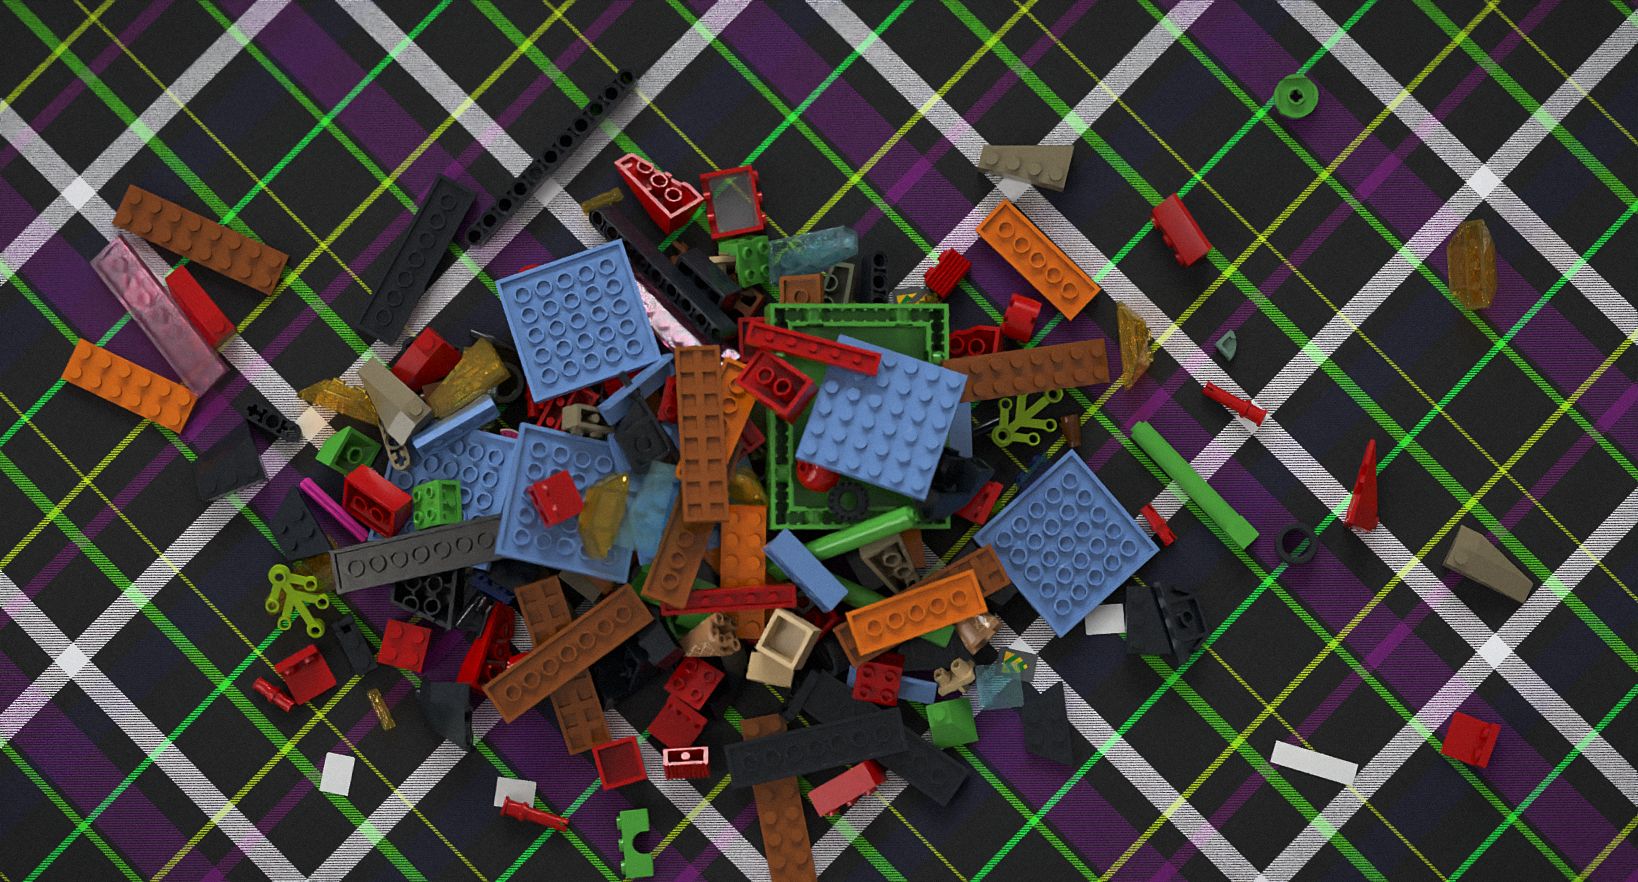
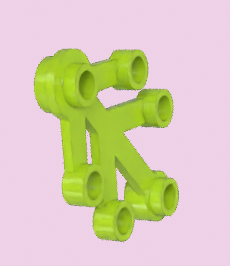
M1062 389L1052 390L1056 393L1054 399L1049 396L1050 391H1044V396L1026 411V396L1028 394L1016 395L1015 420L1009 425V410L1012 408V401L1009 398L999 400L1000 419L999 425L993 429L991 434L993 442L1000 447L1008 446L1012 441L1027 443L1029 446L1037 445L1040 442V436L1037 433L1032 432L1027 435L1015 433V431L1020 427L1043 429L1045 432L1054 431L1057 428V423L1054 419L1039 420L1031 418L1049 403L1060 401L1063 397ZM1002 401L1008 402L1009 406L1007 409L1002 407ZM1048 421L1053 424L1052 429L1046 427ZM1000 432L1005 433L1006 438L1004 440L999 438ZM1031 435L1036 437L1035 443L1030 442L1029 437Z
M284 565L273 566L268 575L273 587L270 598L266 602V609L272 613L279 609L280 602L278 597L281 587L287 594L282 616L278 620V627L281 630H288L291 627V614L294 605L307 624V633L313 638L321 637L325 631V623L319 618H314L303 601L314 603L319 609H325L329 605V597L326 594L317 595L296 590L291 584L304 585L307 591H314L317 588V579L314 576L305 577L292 574L289 568ZM276 574H282L284 578L278 579ZM313 581L315 585L308 586L307 582ZM325 599L327 603L321 604L319 600ZM274 602L277 606L270 607L269 603ZM286 620L289 624L282 625L281 621ZM317 627L320 631L313 632L312 628Z

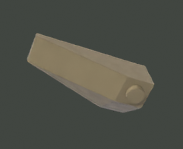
M373 356L357 371L387 433L402 447L435 417L432 409Z
M1463 525L1460 526L1443 566L1524 604L1533 583L1482 534Z

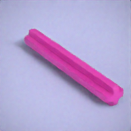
M307 477L300 483V488L361 543L368 540L369 532L310 478Z

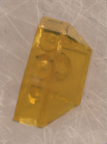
M1483 219L1461 222L1458 231L1447 246L1449 291L1467 310L1490 308L1498 288L1495 243Z
M1120 301L1116 303L1123 386L1124 392H1129L1149 368L1150 362H1153V350L1148 349V340H1151V329L1146 327L1144 319Z
M334 377L333 381L325 379L297 393V397L304 401L379 427V423L381 424L373 403L363 387L354 385L353 388L345 386V381Z
M612 473L589 486L585 494V503L579 516L577 530L587 555L592 560L605 559L607 551L612 546L617 535L629 493V473Z

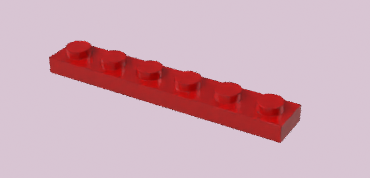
M750 320L745 338L746 344L873 377L877 376L882 357L881 353Z
M795 583L694 589L689 593L684 610L661 603V616L797 607Z

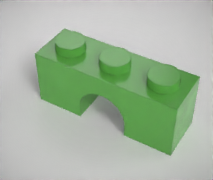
M648 809L620 811V816H616L618 830L622 829V838L619 839L620 852H624L625 861H621L622 875L626 874L627 879L655 876L653 854H641L636 851L633 844L637 834L650 831Z

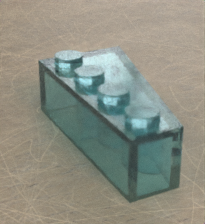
M845 226L769 241L770 284L779 287L780 276L817 274L858 254V232Z
M658 461L652 462L610 545L650 555L657 554L677 466Z

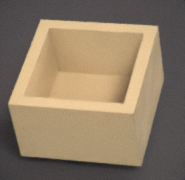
M776 608L755 648L791 670H801L822 630L786 608Z
M757 649V652H751L746 678L750 681L792 688L795 670H791Z

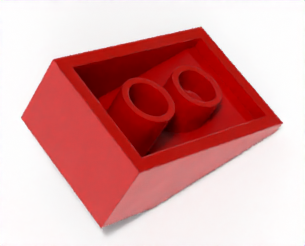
M761 347L734 381L791 425L795 423L819 391L814 380L769 350Z

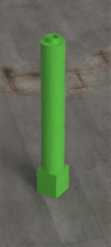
M1138 421L1130 429L1133 432L1131 437L1196 502L1241 551L1259 535L1147 421L1144 423Z
M907 505L802 545L820 562L916 527L919 521V514L915 508ZM767 556V571L778 582L788 579L789 577Z
M830 572L848 590V593L841 599L846 604L859 609L888 599L886 596ZM945 626L920 635V638L946 648L955 626Z

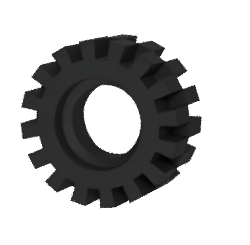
M844 481L832 488L831 492H829L827 503L829 504V511L832 512L834 517L841 521L851 522L862 518L866 514L867 508L870 505V498L867 495V490L862 487L863 485L855 481ZM850 492L856 496L857 505L854 509L845 510L842 508L840 498L844 493Z

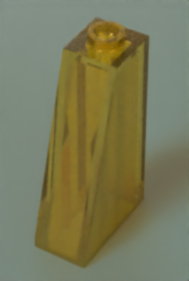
M481 337L428 398L431 404L429 407L432 409V414L435 417L445 419L511 377L487 338Z

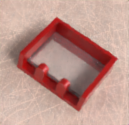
M752 165L700 174L712 242L765 233L764 226H768L766 214L760 211L759 205H763L761 191L757 192L755 184L759 183L757 170H752Z

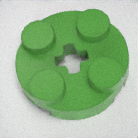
M1292 74L1286 76L1279 82L1274 91V104L1278 112L1290 119H1301L1311 114L1318 102L1317 87L1304 75ZM1293 91H1297L1298 95H1302V99H1299L1298 102L1290 99V96L1294 93Z

